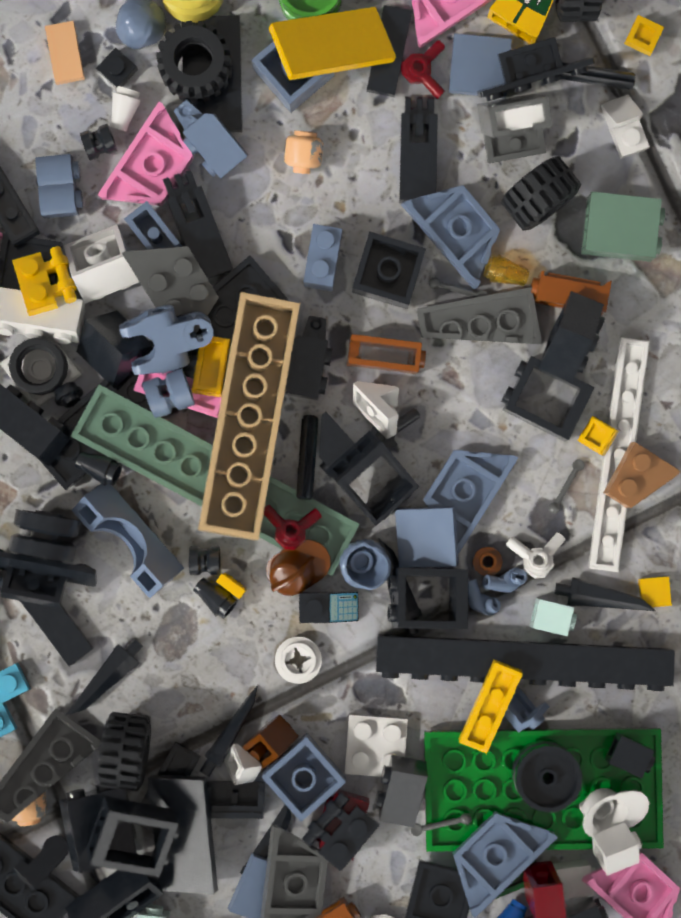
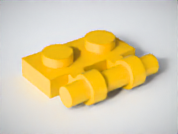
M60 246L50 249L52 257L50 261L44 262L41 252L12 260L29 316L57 309L56 297L64 296L66 303H73L77 300L75 294L77 287L68 272V258L63 255ZM57 273L59 282L51 285L48 275Z

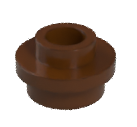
M492 547L479 549L473 557L475 570L483 576L495 575L502 567L501 554ZM486 556H490L493 559V564L490 567H485L482 563L483 558Z

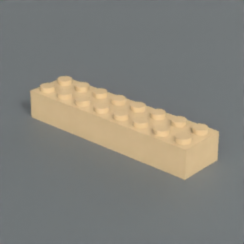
M243 292L240 294L197 531L254 541L259 540L300 303Z

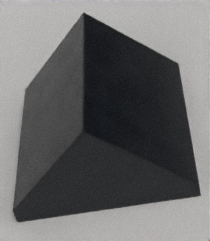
M118 311L85 319L76 351L114 389L133 371L131 362L146 356L154 347V344L143 335L128 338L122 337L119 325L128 320Z

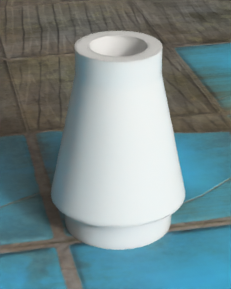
M117 86L116 93L113 92L110 127L127 132L128 126L141 100H138L140 92Z

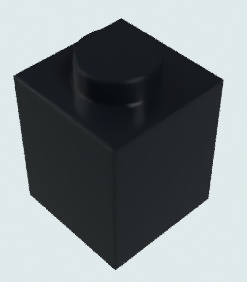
M616 732L605 760L609 764L639 778H643L644 774H648L654 765L655 757H653L655 751Z

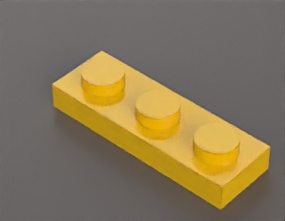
M493 660L461 732L459 743L487 754L521 679L522 670L498 660Z

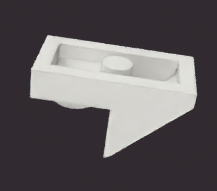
M629 95L600 105L620 159L649 148L640 123L643 113Z
M361 381L353 383V405L386 439L396 435L398 413L395 408L398 406L399 388Z

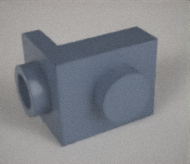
M517 685L504 716L518 732L528 727L535 729L545 720L543 714L550 706L544 702L535 707Z

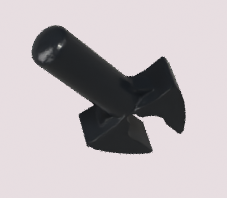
M413 408L398 418L397 433L420 418V413L417 409ZM375 426L371 429L374 435L379 432ZM395 435L383 442L387 448L398 445L394 440Z

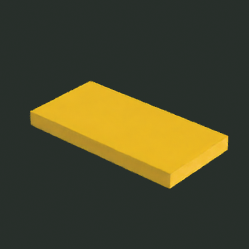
M376 7L273 22L269 27L289 80L392 63L396 58Z

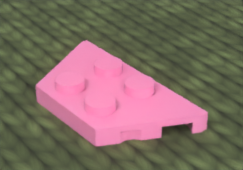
M412 0L419 48H422L492 0Z
M161 102L157 103L98 193L101 199L140 204L148 201L150 205L163 206L169 196L162 179L168 177L172 183V188H174L176 182L173 175L179 173L182 177L184 171L194 159L192 152L183 142L184 139Z
M640 851V863L608 876L601 867L582 878L584 883L623 918H672L673 905L677 902L680 887Z

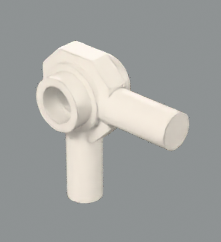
M556 532L544 548H532L530 550L512 536L506 543V546L523 558L524 571L534 579L545 578L553 569L552 555L566 539L563 535Z

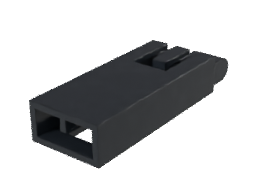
M405 96V113H401L399 204L406 200L436 192L438 114H434V97H428V108H422L423 97L417 96L416 108H411V96ZM412 124H416L415 136L423 137V125H425V142H412Z
M188 169L184 171L188 181L183 184L179 173L173 175L177 187L172 188V183L168 177L162 179L169 196L166 201L183 245L189 247L207 279L233 270L203 188L202 186L197 187L193 174ZM185 203L188 214L195 212L196 208L199 219L187 222L181 204Z

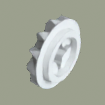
M291 637L285 640L279 646L275 655V666L278 673L283 679L294 684H302L312 680L318 674L322 664V656L318 646L306 637ZM296 647L301 656H311V658L303 662L302 672H300L296 664H286V661L294 658Z

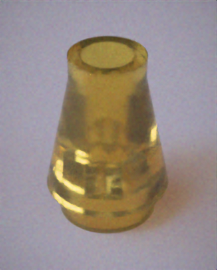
M500 254L497 256L490 255L489 261L485 266L484 277L489 278V281L494 283L525 286L529 277V270Z

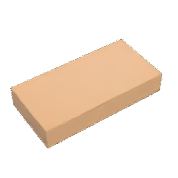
M74 21L45 26L56 85L85 80Z

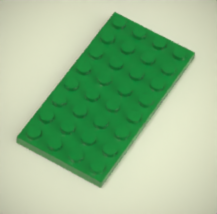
M660 728L524 729L520 732L517 730H497L487 754L459 743L462 730L424 731V761L427 764L428 775L425 785V825L458 818L463 813H468L472 817V821L468 825L459 823L427 830L426 852L455 851L495 811L554 832L558 838L546 850L593 849L592 837L586 834L583 828L584 815L580 810L579 803L584 801L590 793L600 788L610 789L616 793L631 790L642 792L649 801L648 812L643 820L630 827L629 830L636 832L642 845L641 849L664 848ZM616 732L655 751L653 757H655L654 765L648 774H644L643 778H639L609 764L605 760ZM539 740L554 741L565 747L579 763L582 773V786L576 800L566 809L554 813L540 812L528 806L515 789L511 776L512 764L518 752L527 744ZM546 772L542 778L545 781L551 778L550 772Z

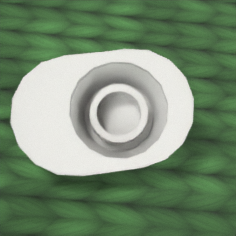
M606 788L596 789L584 801L579 803L580 810L584 815V831L592 837L593 834L623 822L626 823L628 828L638 824L648 812V798L642 792L635 790L616 793Z

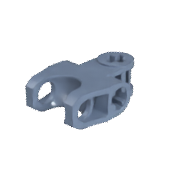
M164 305L146 310L119 325L122 337L128 338L143 335L150 338L154 343L153 350L149 354L131 362L134 375L166 373L185 367L190 363L187 351L204 347L213 338L211 321L206 314L197 311L176 317L173 305ZM199 325L202 333L196 334L193 326Z

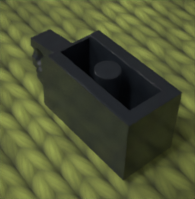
M309 316L303 335L294 338L284 395L318 400L319 394L325 395L328 377H322L324 365L330 366L333 352L332 348H328V340H326L325 318Z

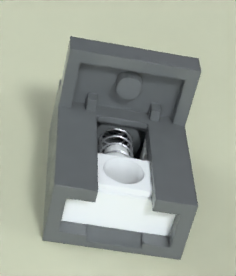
M528 94L477 104L487 163L546 153L543 129L553 127L548 96Z

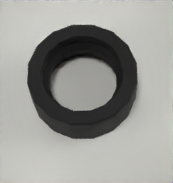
M31 338L15 347L10 356L9 371L18 387L31 394L45 395L54 392L63 384L67 377L68 362L64 352L56 344L44 338ZM36 349L49 352L54 357L56 363L53 377L41 384L28 381L21 369L25 355Z

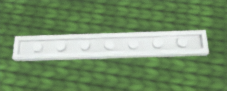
M619 338L608 425L617 429L619 433L605 456H603L588 568L619 572L627 508L603 492L629 444L637 440L650 341Z

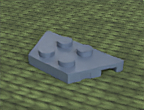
M464 185L403 201L400 205L470 287L476 289L481 282L479 279L484 265L489 261L491 247L496 242L500 232V228Z
M453 450L423 498L427 507L455 506L458 554L518 460L517 456Z
M496 811L453 852L472 916L476 918L558 838L557 835L552 831Z

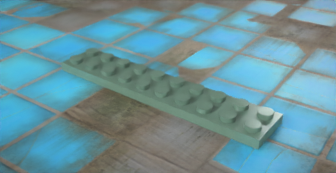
M99 384L71 437L202 506L213 445L161 417L155 419L152 412ZM270 476L264 508L270 504L284 520L299 521L314 508L321 513L322 518L306 530L305 539L317 541L327 549L331 561L327 574L333 576L339 565L343 550L350 544L360 524L312 498L311 500L298 499L296 497L297 490ZM263 515L259 537L283 550L275 540L276 528Z

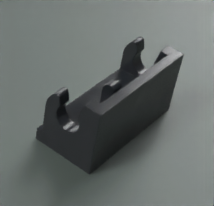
M207 781L211 818H264L265 781H253L240 785H234L233 781Z

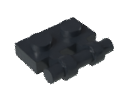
M342 792L339 793L334 801L330 799L325 805L326 810L317 821L313 820L307 827L309 829L308 832L302 837L303 841L309 846H312L317 838L324 841L318 853L340 872L380 826L375 819L357 804L350 813L344 810L343 807L350 799ZM337 817L342 822L331 834L326 828Z

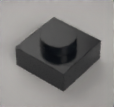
M115 47L98 65L96 70L117 89V86L123 87L138 71V68Z

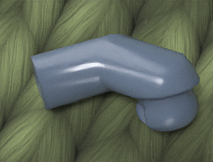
M512 568L499 577L485 575L482 585L487 590L510 593L527 581V573L523 569Z
M476 579L468 581V602L471 609L488 616L499 612L501 608L500 601L495 597L492 598L482 594Z

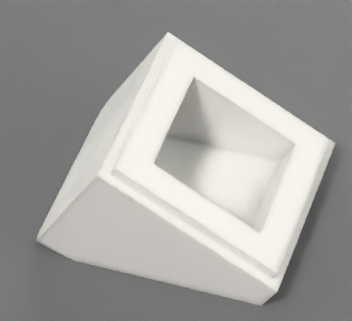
M233 744L224 761L234 785L255 781L262 768L261 763L238 744Z

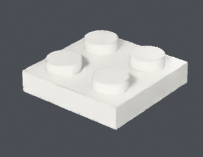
M349 714L345 774L381 777L383 766H389L391 755L405 757L408 718Z

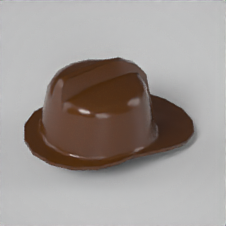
M305 539V542L295 550L283 549L275 554L266 566V576L271 584V590L285 596H294L303 592L327 575L331 566L330 555L321 543L311 539Z

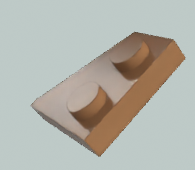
M631 442L603 493L624 507L632 508L679 475L680 470L638 443Z

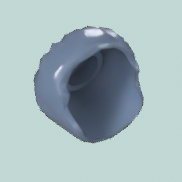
M126 0L125 4L120 7L116 18V33L123 44L131 49L139 50L153 45L162 39L166 29L165 13L153 0Z
M356 540L350 543L340 556L339 565L345 581L355 588L376 589L385 583L391 573V562L386 550L380 543L374 540Z

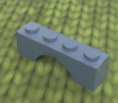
M100 484L87 493L72 509L90 532H109L118 536L127 544L134 560V567L130 577L149 599L170 583L184 569L178 559L167 549L158 536L152 532L137 512L129 506L112 485L107 484L104 486Z

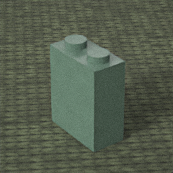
M592 191L587 197L581 254L651 262L656 258V254H660L662 248V237H658L659 225L663 226L665 219V208H661L662 199Z

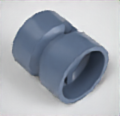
M183 369L167 373L164 380L156 377L142 382L148 404L155 419L170 414L174 407L182 410L195 405ZM169 391L170 396L163 397V394Z

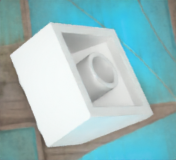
M118 224L63 245L68 258L71 277L85 304L93 300H100L108 294L127 289L139 282L122 254L124 251H128Z

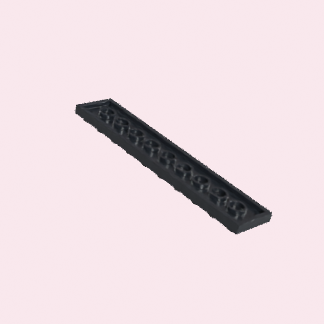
M250 255L213 286L219 297L208 314L213 328V336L228 338L232 341L241 292L288 301V298ZM201 328L198 330L196 334L202 333ZM199 348L187 351L190 363L180 368L183 369L186 377L194 378ZM133 371L115 389L105 379L100 383L103 387L152 412L146 395L134 391L139 375H134ZM98 385L57 420L66 427L63 433L71 439L50 466L41 462L65 490H68L87 474L75 467L76 460L82 451L88 454L106 456L71 437Z

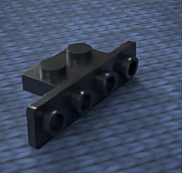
M555 37L497 54L505 83L477 91L478 97H486L487 101H492L504 97L503 91L514 88L515 93L531 89L532 82L542 80L543 84L558 81L560 80L559 74L570 71L571 76L588 72V66L595 64L594 58L589 57L562 65Z
M0 549V570L7 571L0 592L3 598L60 608L67 582L96 587V569L91 568L89 565L82 563L72 565L59 560H45L19 553H8Z

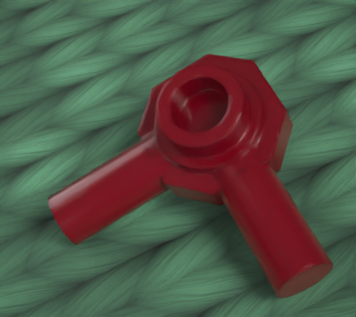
M437 40L424 54L412 53L401 64V74L409 83H422L436 99L445 92L430 75L431 62L446 48L440 40Z
M270 504L264 508L263 515L276 528L275 540L283 549L295 550L305 542L306 530L322 518L321 513L315 508L299 521L284 520Z

